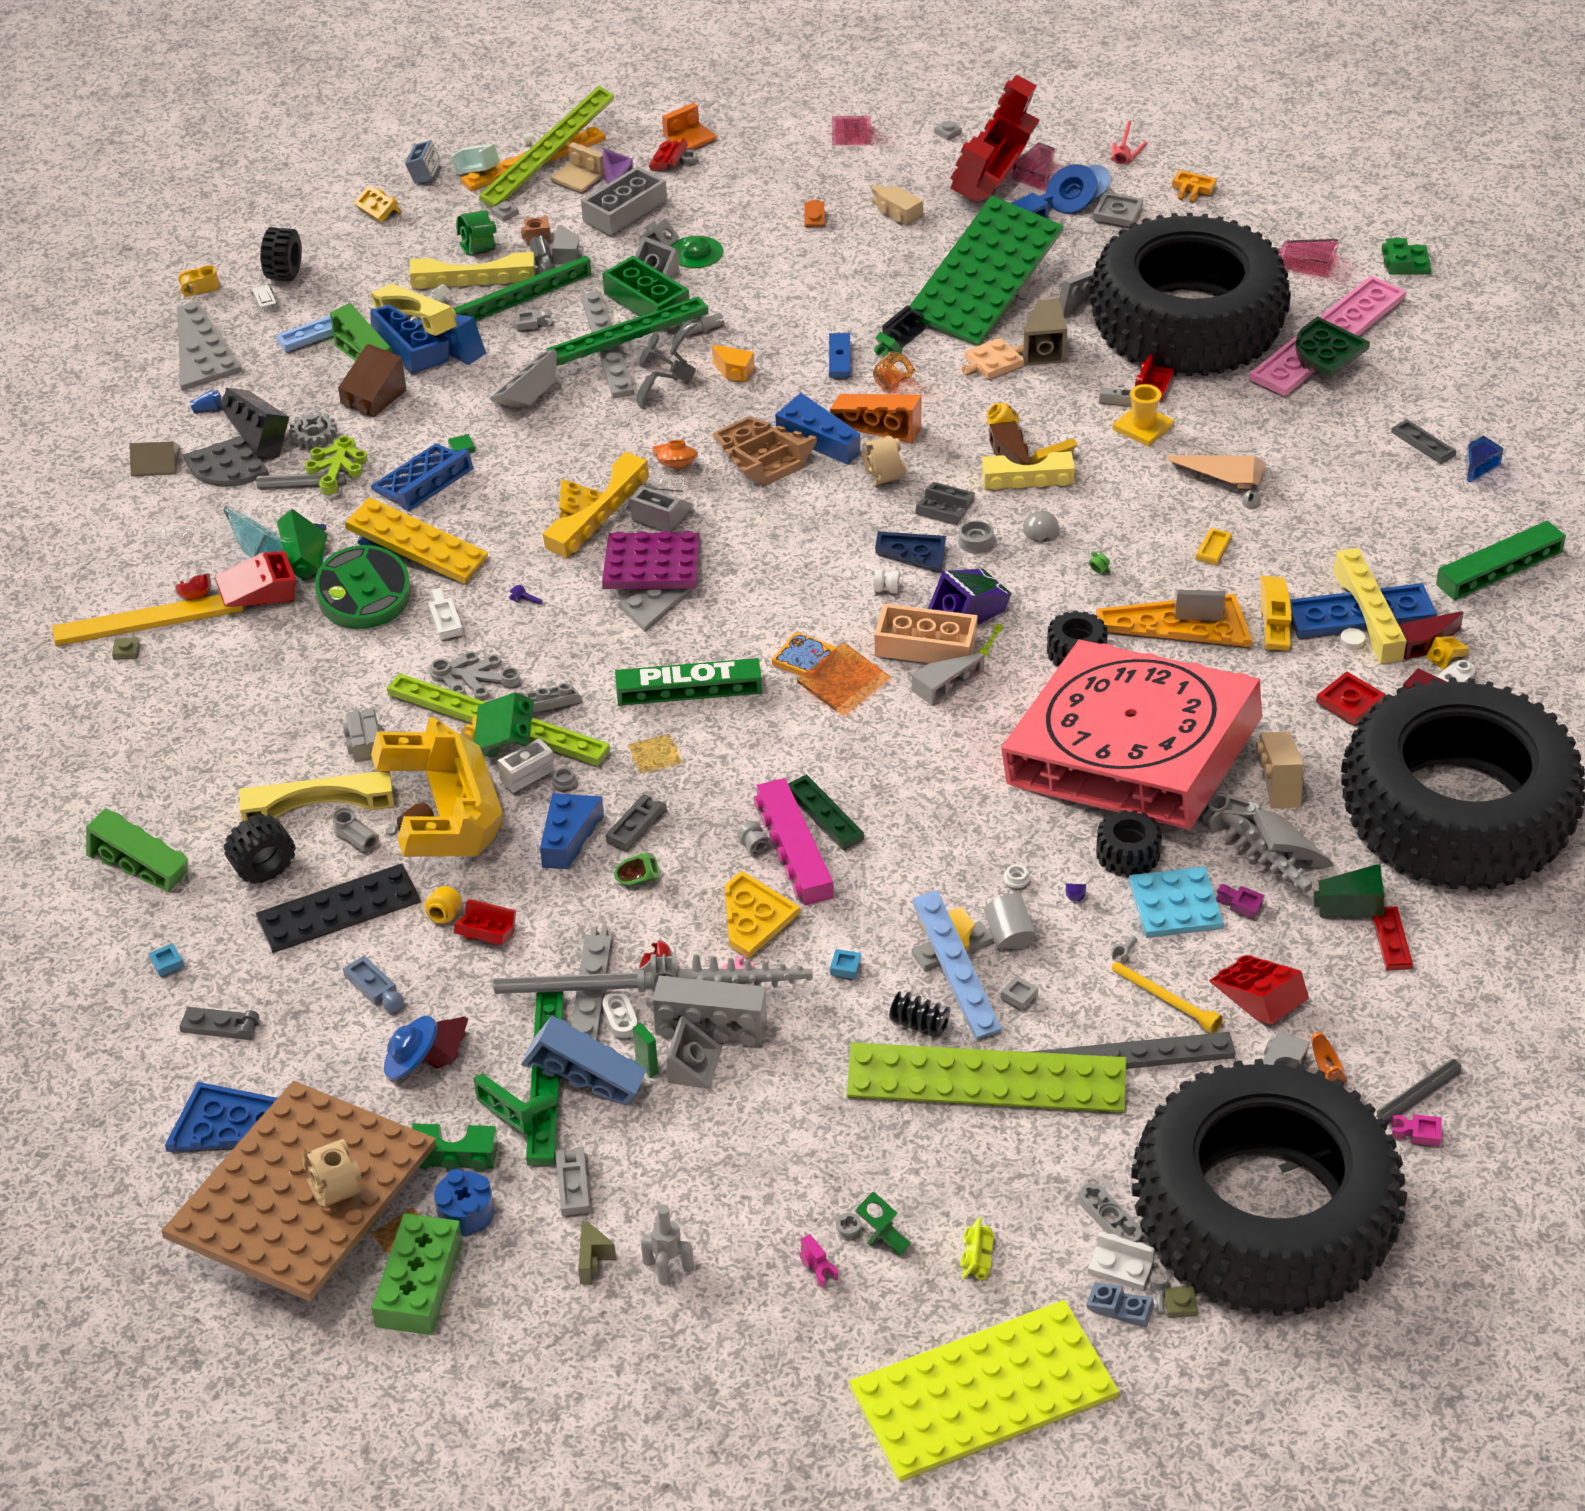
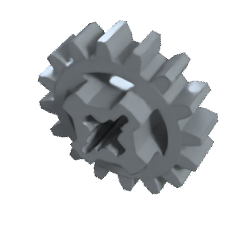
M310 412L309 416L302 414L301 419L295 418V423H290V437L293 444L297 443L298 447L305 445L306 449H309L310 446L315 448L318 445L325 447L326 442L332 443L333 438H337V423L334 417H329V414L322 416L321 412H318L317 415H313Z

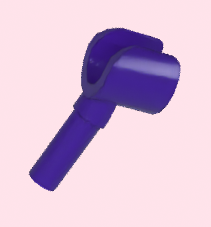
M516 585L509 591L512 593L509 599L515 602L522 598L537 604L542 602V599L526 593V590L521 585Z

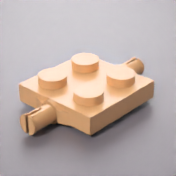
M998 338L966 350L965 359L970 364L961 367V371L964 375L976 371L989 380L1023 367L1024 359L1019 355L1023 353V344L1011 347L1002 338Z

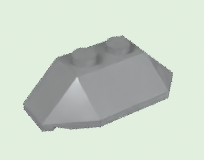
M553 349L541 353L493 394L490 400L513 408L522 406L528 408L537 402L536 398L550 391L549 387L555 383L556 350Z

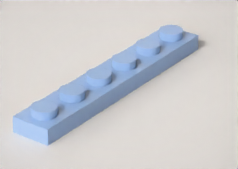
M938 890L914 897L912 901L973 1037L975 1040H979L1001 1032L1002 1028Z

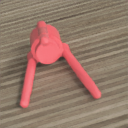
M1131 121L1127 122L1121 145L1117 147L1116 142H1113L1111 160H1114L1115 163L1124 165L1127 162L1132 163L1134 157L1147 145L1146 141L1143 142L1131 154L1130 148L1126 145Z

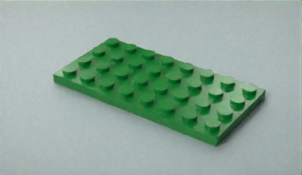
M991 195L910 304L911 309L924 315L923 319L916 317V320L965 342L980 346L1062 234L1063 225Z

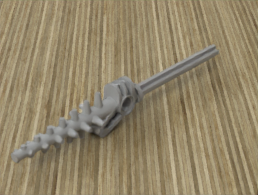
M1218 787L1200 814L1199 819L1213 832L1223 829L1228 824L1231 828L1222 838L1225 842L1239 834L1241 837L1234 845L1236 849H1239L1246 843H1250L1252 846L1246 852L1248 857L1259 851L1262 854L1258 860L1260 865L1269 860L1273 863L1269 868L1272 872L1279 869L1284 873L1281 876L1284 880L1290 878L1296 888L1300 887L1305 892L1310 891L1313 883L1302 875L1304 871L1301 868L1297 870L1293 866L1296 860L1293 857L1287 860L1284 856L1285 852L1270 851L1260 830L1253 825L1256 824L1253 818L1256 809L1262 810L1258 803L1227 794Z
M676 953L669 957H666L665 954L662 957L651 954L650 961L643 967L638 968L637 973L494 978L493 990L494 994L638 988L639 992H646V989H652L655 992L658 977L661 975L736 984L754 983L756 986H761V982H771L772 987H778V981L789 980V984H795V980L800 979L811 981L813 979L812 969H803V966H797V969H786L785 964H780L779 969H769L768 962L762 963V969H752L751 960H745L744 969H735L733 958H728L727 969H719L716 956H711L709 969H702L699 954L693 955L692 969H678Z

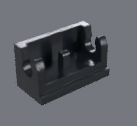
M907 305L882 325V333L896 340L900 347L903 348L926 329V325L916 320V317L923 319L924 315Z

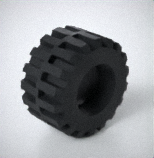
M269 227L263 236L260 250L263 274L267 279L292 281L299 272L302 259V245L298 231L289 228Z
M1085 611L1064 612L1063 615H1057L1055 620H1051L1050 626H1048L1047 654L1049 660H1053L1055 666L1061 665L1078 640L1107 644V626L1102 619H1097L1095 614L1090 615Z
M1121 810V813L1113 812L1111 817L1106 816L1103 822H1100L1097 830L1096 857L1099 859V864L1102 867L1106 865V871L1110 873L1114 870L1117 876H1121V873L1129 877L1132 874H1142L1143 871L1145 873L1151 872L1152 867L1155 868L1160 860L1162 842L1161 827L1159 824H1155L1156 820L1154 818H1148V814H1139L1135 810H1132V812Z
M259 814L257 817H248V820H243L239 823L240 825L234 827L231 830L232 833L227 835L225 839L227 841L224 844L226 858L239 877L245 882L250 881L251 884H256L258 881L263 883L268 879L275 878L278 874H282L285 871L284 869L290 866V860L295 856L296 846L293 839L281 822L272 815L265 817L264 814Z

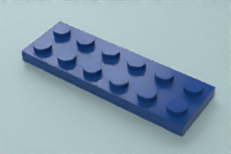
M1423 583L1380 588L1398 624L1437 616V612ZM1351 592L1290 599L1291 623L1298 638L1342 633L1349 628L1367 630L1363 613Z

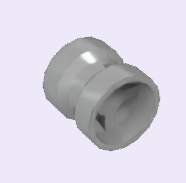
M756 821L745 823L737 833L738 839L743 845H746V849L754 857L767 852L771 847V839L763 832V829Z

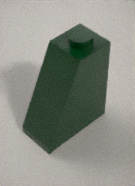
M1381 864L1319 880V891L1313 892L1314 907H1319L1320 917L1384 916Z

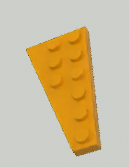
M1235 594L1225 595L1223 621L1175 619L1174 600L1096 609L1097 619H1102L1107 626V632L1252 647V638Z

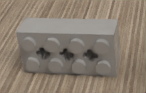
M637 166L582 199V220L612 236L667 201L666 180Z
M668 976L658 977L653 997L656 1034L664 1037H673L679 1018L684 1016L716 1042H736L746 1046L762 1045L767 1024L765 986Z

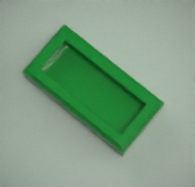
M642 1023L633 1026L635 1058L639 1065L647 1069L646 1074L651 1078L659 1073L656 1039Z

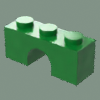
M412 1123V1129L436 1138V1147L420 1165V1169L429 1167H444L448 1170L472 1168L477 1171L484 1170L485 1168L494 1169L498 1145L496 1126L468 1125L467 1133L463 1139L457 1142H446L442 1138L440 1124Z

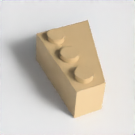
M1260 732V742H1256V755L1260 757V766L1263 768L1271 809L1301 808L1303 762L1291 732Z

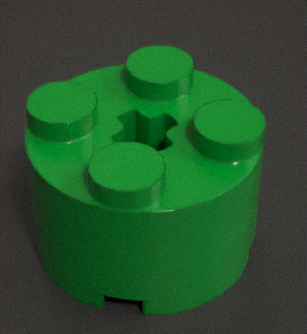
M487 210L464 213L457 217L456 232L462 238L459 245L466 255L495 250L496 244L493 233H496V224L494 221H490Z

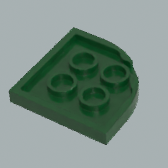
M1317 316L1298 332L1295 349L1297 356L1306 367H1310L1331 378L1366 352L1370 347V342Z

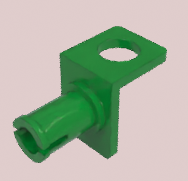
M871 1192L857 1207L856 1213L876 1230L868 1241V1245L871 1246L876 1240L882 1239L898 1256L910 1246L912 1242L892 1226L894 1224L892 1221L898 1213L875 1192ZM872 1203L879 1205L882 1209V1216L877 1218L870 1216L867 1206Z

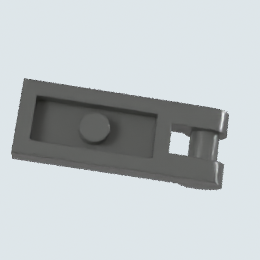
M643 794L607 832L606 842L628 851L658 817L662 816L666 811L667 805L661 801L655 802L652 800V797Z
M187 1006L179 1028L182 1033L251 1040L254 1035L253 1027L258 1024L260 1016L252 1010L241 1013Z

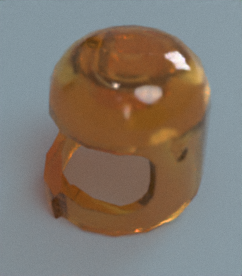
M890 351L873 369L875 382L885 390L896 389L901 380L910 378L915 373V369L909 359L901 353ZM902 362L907 372L898 370L894 364Z

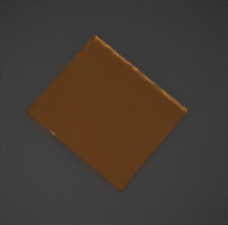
M843 642L797 679V683L840 715L845 716L890 679L891 676Z

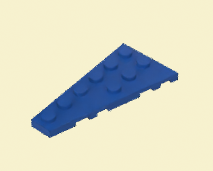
M197 1082L165 1143L166 1152L234 1148L277 1100V1097Z

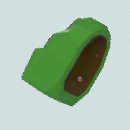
M645 853L621 862L614 871V877L623 885L634 886L659 879L660 870L655 856L652 853Z

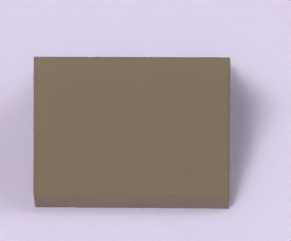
M174 441L129 443L131 476L175 475L180 451L179 444Z

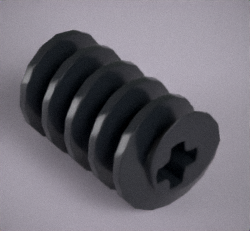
M899 991L891 1004L889 1019L892 1022L899 1021L902 1026L909 1024L912 1030L918 1028L922 1034L928 1032L929 1036L933 1038L937 1035L941 1036L949 1022L950 1007H946L943 1012H940V1003H936L932 1009L930 999H927L921 1005V996L917 995L914 1001H911L912 992H907L902 997V992Z

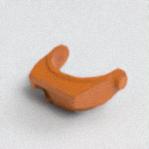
M1315 1032L1311 1037V1042L1319 1070L1325 1072V1078L1334 1082L1336 1079H1339L1344 1083L1347 1082L1342 1063L1332 1045L1323 1033ZM1332 1060L1334 1066L1331 1067L1328 1061Z

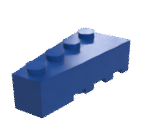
M391 305L370 310L371 326L391 347L393 354L402 357L403 365L411 373L449 361V340L446 338L440 339L425 332L421 328V323L408 320L406 314Z
M801 392L775 414L776 427H785L786 432L790 433L794 431L802 432L803 437L806 438L810 435L817 437V442L812 449L847 465L861 453L860 433Z

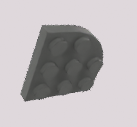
M242 436L183 454L184 461L191 473L206 484L214 483L220 484L221 487H232L256 481L258 476H269V472L260 457L254 454Z

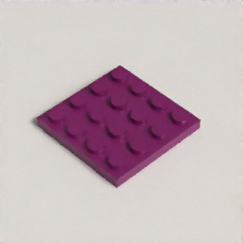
M644 531L637 533H609L602 588L696 589L700 533H693L691 531L682 533H670L668 531L660 533H647Z

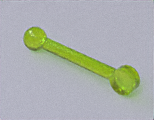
M1002 624L994 625L993 634L985 647L980 649L979 653H982L984 656L988 655V649L997 634L1003 630Z

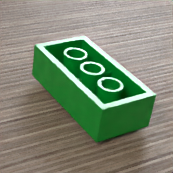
M631 256L602 272L604 294L639 316L690 299L689 289L635 256Z

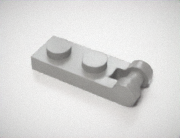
M575 1147L574 1151L565 1152L564 1149L556 1150L561 1215L590 1213L584 1147Z

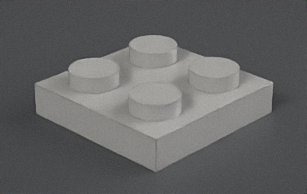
M1104 192L1093 212V220L1129 227L1130 224L1135 222L1143 206V199Z

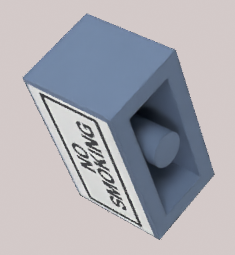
M432 140L414 144L405 162L414 184L431 181L441 162V158Z

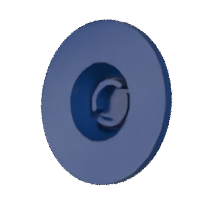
M1073 164L1060 169L1051 177L1046 188V193L1053 196L1052 208L1066 214L1084 209L1091 203L1097 193L1098 180L1095 173L1085 165Z
M422 1016L409 1025L399 1027L393 1033L387 1044L388 1053L384 1062V1073L388 1078L392 1080L401 1079L411 1073L422 1062L436 1038L437 1022L431 1016Z

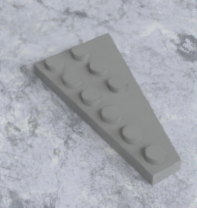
M197 301L189 302L177 307L181 391L242 372L240 364Z

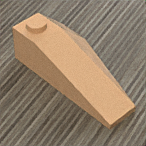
M1167 455V460L1172 463L1238 485V489L1250 490L1251 486H1259L1266 467V462L1256 456Z

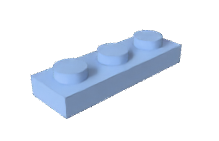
M330 316L276 335L278 344L285 352H289L333 336Z

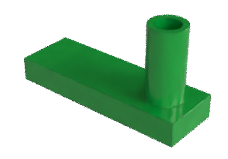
M483 1073L473 1078L477 1100L524 1135L534 1130L533 1117L556 1105V1100L550 1091H546L524 1103Z

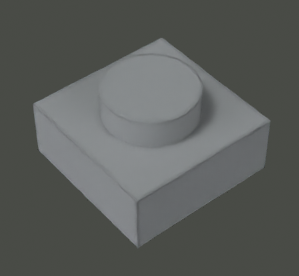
M947 120L934 127V133L946 140H950L961 134L962 128Z
M508 201L501 202L490 208L491 214L503 222L519 214V209Z
M1017 975L1001 991V999L1022 1011L1038 995L1037 986Z

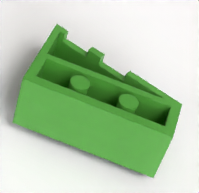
M351 303L330 312L335 346L354 361H356L367 344L393 353L391 347Z

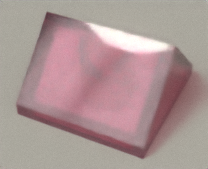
M832 116V145H871V116Z

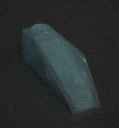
M227 506L224 507L223 511L242 551L250 558L264 552L283 551L281 540L276 535L277 533L261 526L259 522L244 513Z

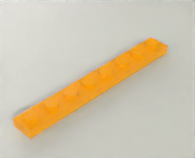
M597 127L587 128L579 132L548 162L569 155L568 145L572 142L589 147L605 141V134ZM524 153L511 159H505L488 170L471 172L461 177V183L471 192L488 186Z

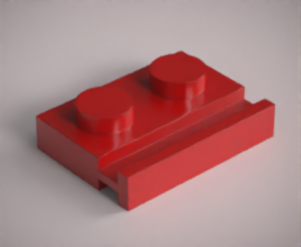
M685 138L679 143L677 140L661 143L648 165L650 170L669 168L670 164L676 166L688 146Z

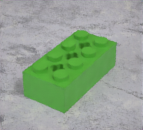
M403 1214L372 1305L375 1327L433 1335L463 1241L460 1221Z

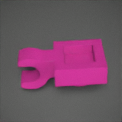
M809 1234L801 1238L799 1257L806 1268L811 1267L815 1271L817 1284L822 1288L826 1286L824 1275H831L835 1281L838 1280L837 1267L826 1259V1252L813 1236Z

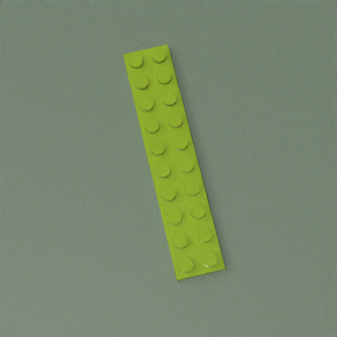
M850 1042L847 1098L1124 1113L1126 1057Z

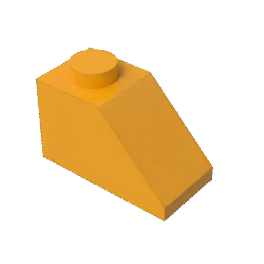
M715 344L712 346L713 363L723 376L729 380L747 382L755 368L754 352Z

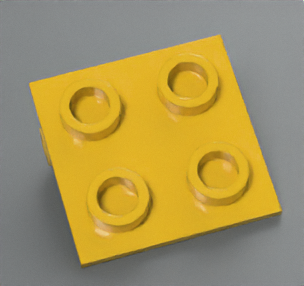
M561 479L559 497L560 519L589 507L603 493L581 486L575 482Z

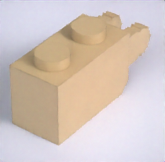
M880 184L873 185L872 193L875 196L872 197V203L878 207L882 214L888 215L896 222H900L905 226L923 216L922 199L898 186L886 188Z

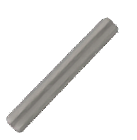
M338 472L336 477L338 484H345L343 472ZM327 473L258 476L256 478L257 488L319 485L321 478L327 475Z

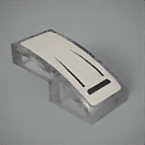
M269 284L249 289L259 313L280 308Z

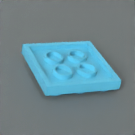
M1205 866L1129 875L1130 887L1146 938L1223 929L1224 922Z

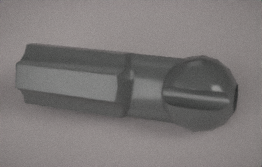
M543 236L533 237L529 242L531 252H534V262L537 266L536 274L538 275L556 268L552 264L547 239Z

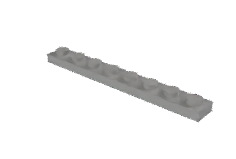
M589 292L588 294H582L581 301L591 332L612 326L602 293ZM619 345L598 352L612 398L634 395Z

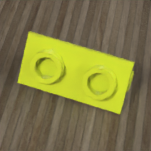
M980 1217L972 1226L966 1228L963 1236L966 1250L962 1254L960 1266L963 1267L962 1278L964 1279L970 1273L974 1274L979 1280L986 1279L990 1274L992 1256L987 1254H991L993 1249L994 1232L989 1226L981 1227L982 1218Z

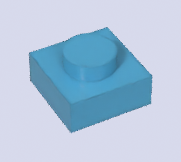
M173 943L148 953L150 961L159 977L184 967L183 960Z
M835 949L830 966V975L856 979L861 963V953Z

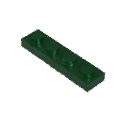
M807 774L788 783L796 802L842 850L864 840V832Z

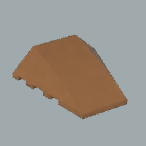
M749 416L713 432V437L741 472L765 486L802 469L817 442V437L810 435L806 438L803 437L802 432H786L785 427L777 426L773 428L769 422Z

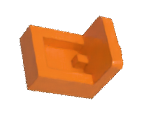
M810 200L809 202H804L805 227L825 226L824 201Z

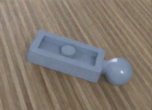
M365 955L343 968L344 976L372 1003L376 1005L383 1000L384 1009L390 1013H396L403 1008L404 999L397 992L396 984Z

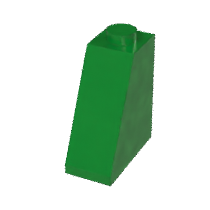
M291 508L277 521L282 549L287 554L293 573L302 580H308L320 568L328 534Z

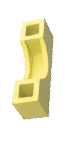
M1071 451L1049 453L1045 460L1035 465H1019L1011 462L1004 455L982 457V478L985 490L1074 484L1075 467Z

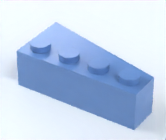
M554 1016L548 1019L532 1040L521 1063L522 1066L530 1068L531 1065L544 1069L542 1074L550 1077L558 1074L568 1078L569 1084L575 1087H591L593 1094L623 1105H627L636 1095L647 1071L637 1061L628 1059L616 1052L612 1047L596 1041L589 1034L580 1032L568 1025L564 1020L557 1019Z

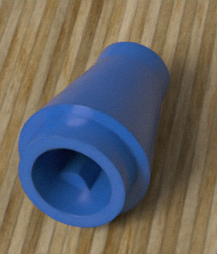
M211 389L196 399L191 400L190 405L193 413L219 410V407H222V398L219 390L213 391Z

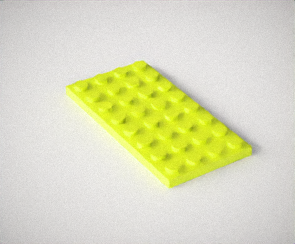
M1065 1299L849 1380V1387L899 1482L1119 1397L1118 1388Z

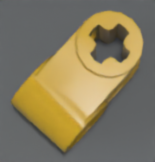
M212 265L185 270L178 276L179 283L181 284L180 290L184 296L211 292L220 287L217 270Z

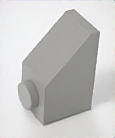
M563 225L557 226L552 246L553 264H566L583 257V246L580 245L579 237Z

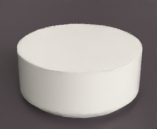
M1349 628L1341 633L1340 643L1344 648L1358 650L1363 647L1365 635L1362 631Z

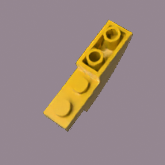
M1261 575V616L1264 618L1265 649L1289 651L1290 623L1292 620L1286 580L1284 577Z

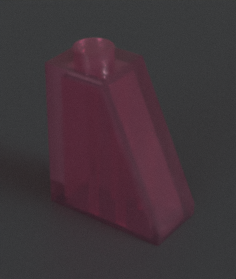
M1039 142L1034 145L1013 165V180L1046 192L1047 184L1053 173L1055 148Z
M1285 240L1282 247L1278 248V256H1282L1285 269L1326 278L1337 256L1339 240Z

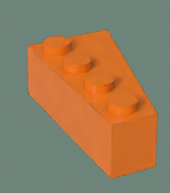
M839 394L830 408V413L856 431L881 437L891 436L893 439L898 438L899 441L913 444L921 430L922 395Z

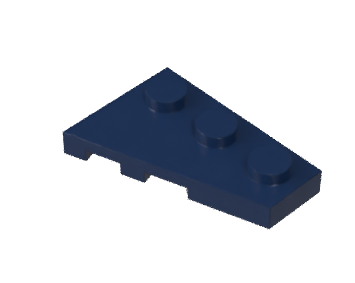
M878 531L875 553L942 573L946 536Z

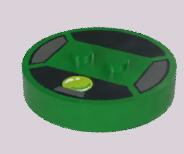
M357 545L334 553L323 562L315 578L317 602L322 613L333 623L346 628L364 629L385 624L395 619L404 611L410 598L409 575L405 564L391 551L377 546Z

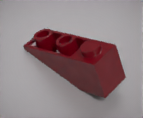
M1463 611L1398 624L1406 639L1404 659L1425 656L1428 654L1436 637L1453 636L1461 629Z

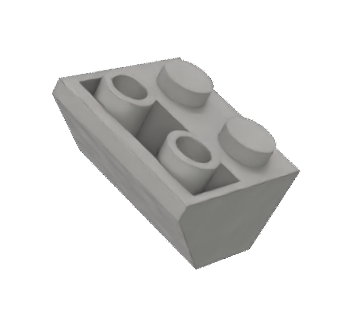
M641 486L630 498L631 518L634 521L671 533L692 510L693 503Z

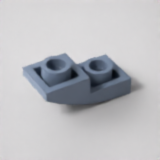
M1094 1282L1086 1304L1087 1309L1097 1314L1146 1328L1155 1305L1153 1297L1124 1293L1123 1286L1099 1282Z

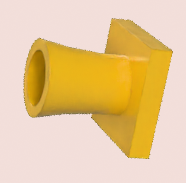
M1142 384L1131 389L1132 408L1113 424L1112 430L1149 447L1174 425V419L1157 412L1161 391L1155 386Z

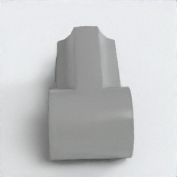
M342 807L333 812L334 833L337 838L348 840L362 852H368L375 847L379 841V835L355 818V812L352 809Z

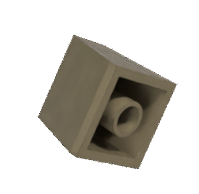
M1038 300L1024 329V366L1066 362L1067 325L1060 300Z

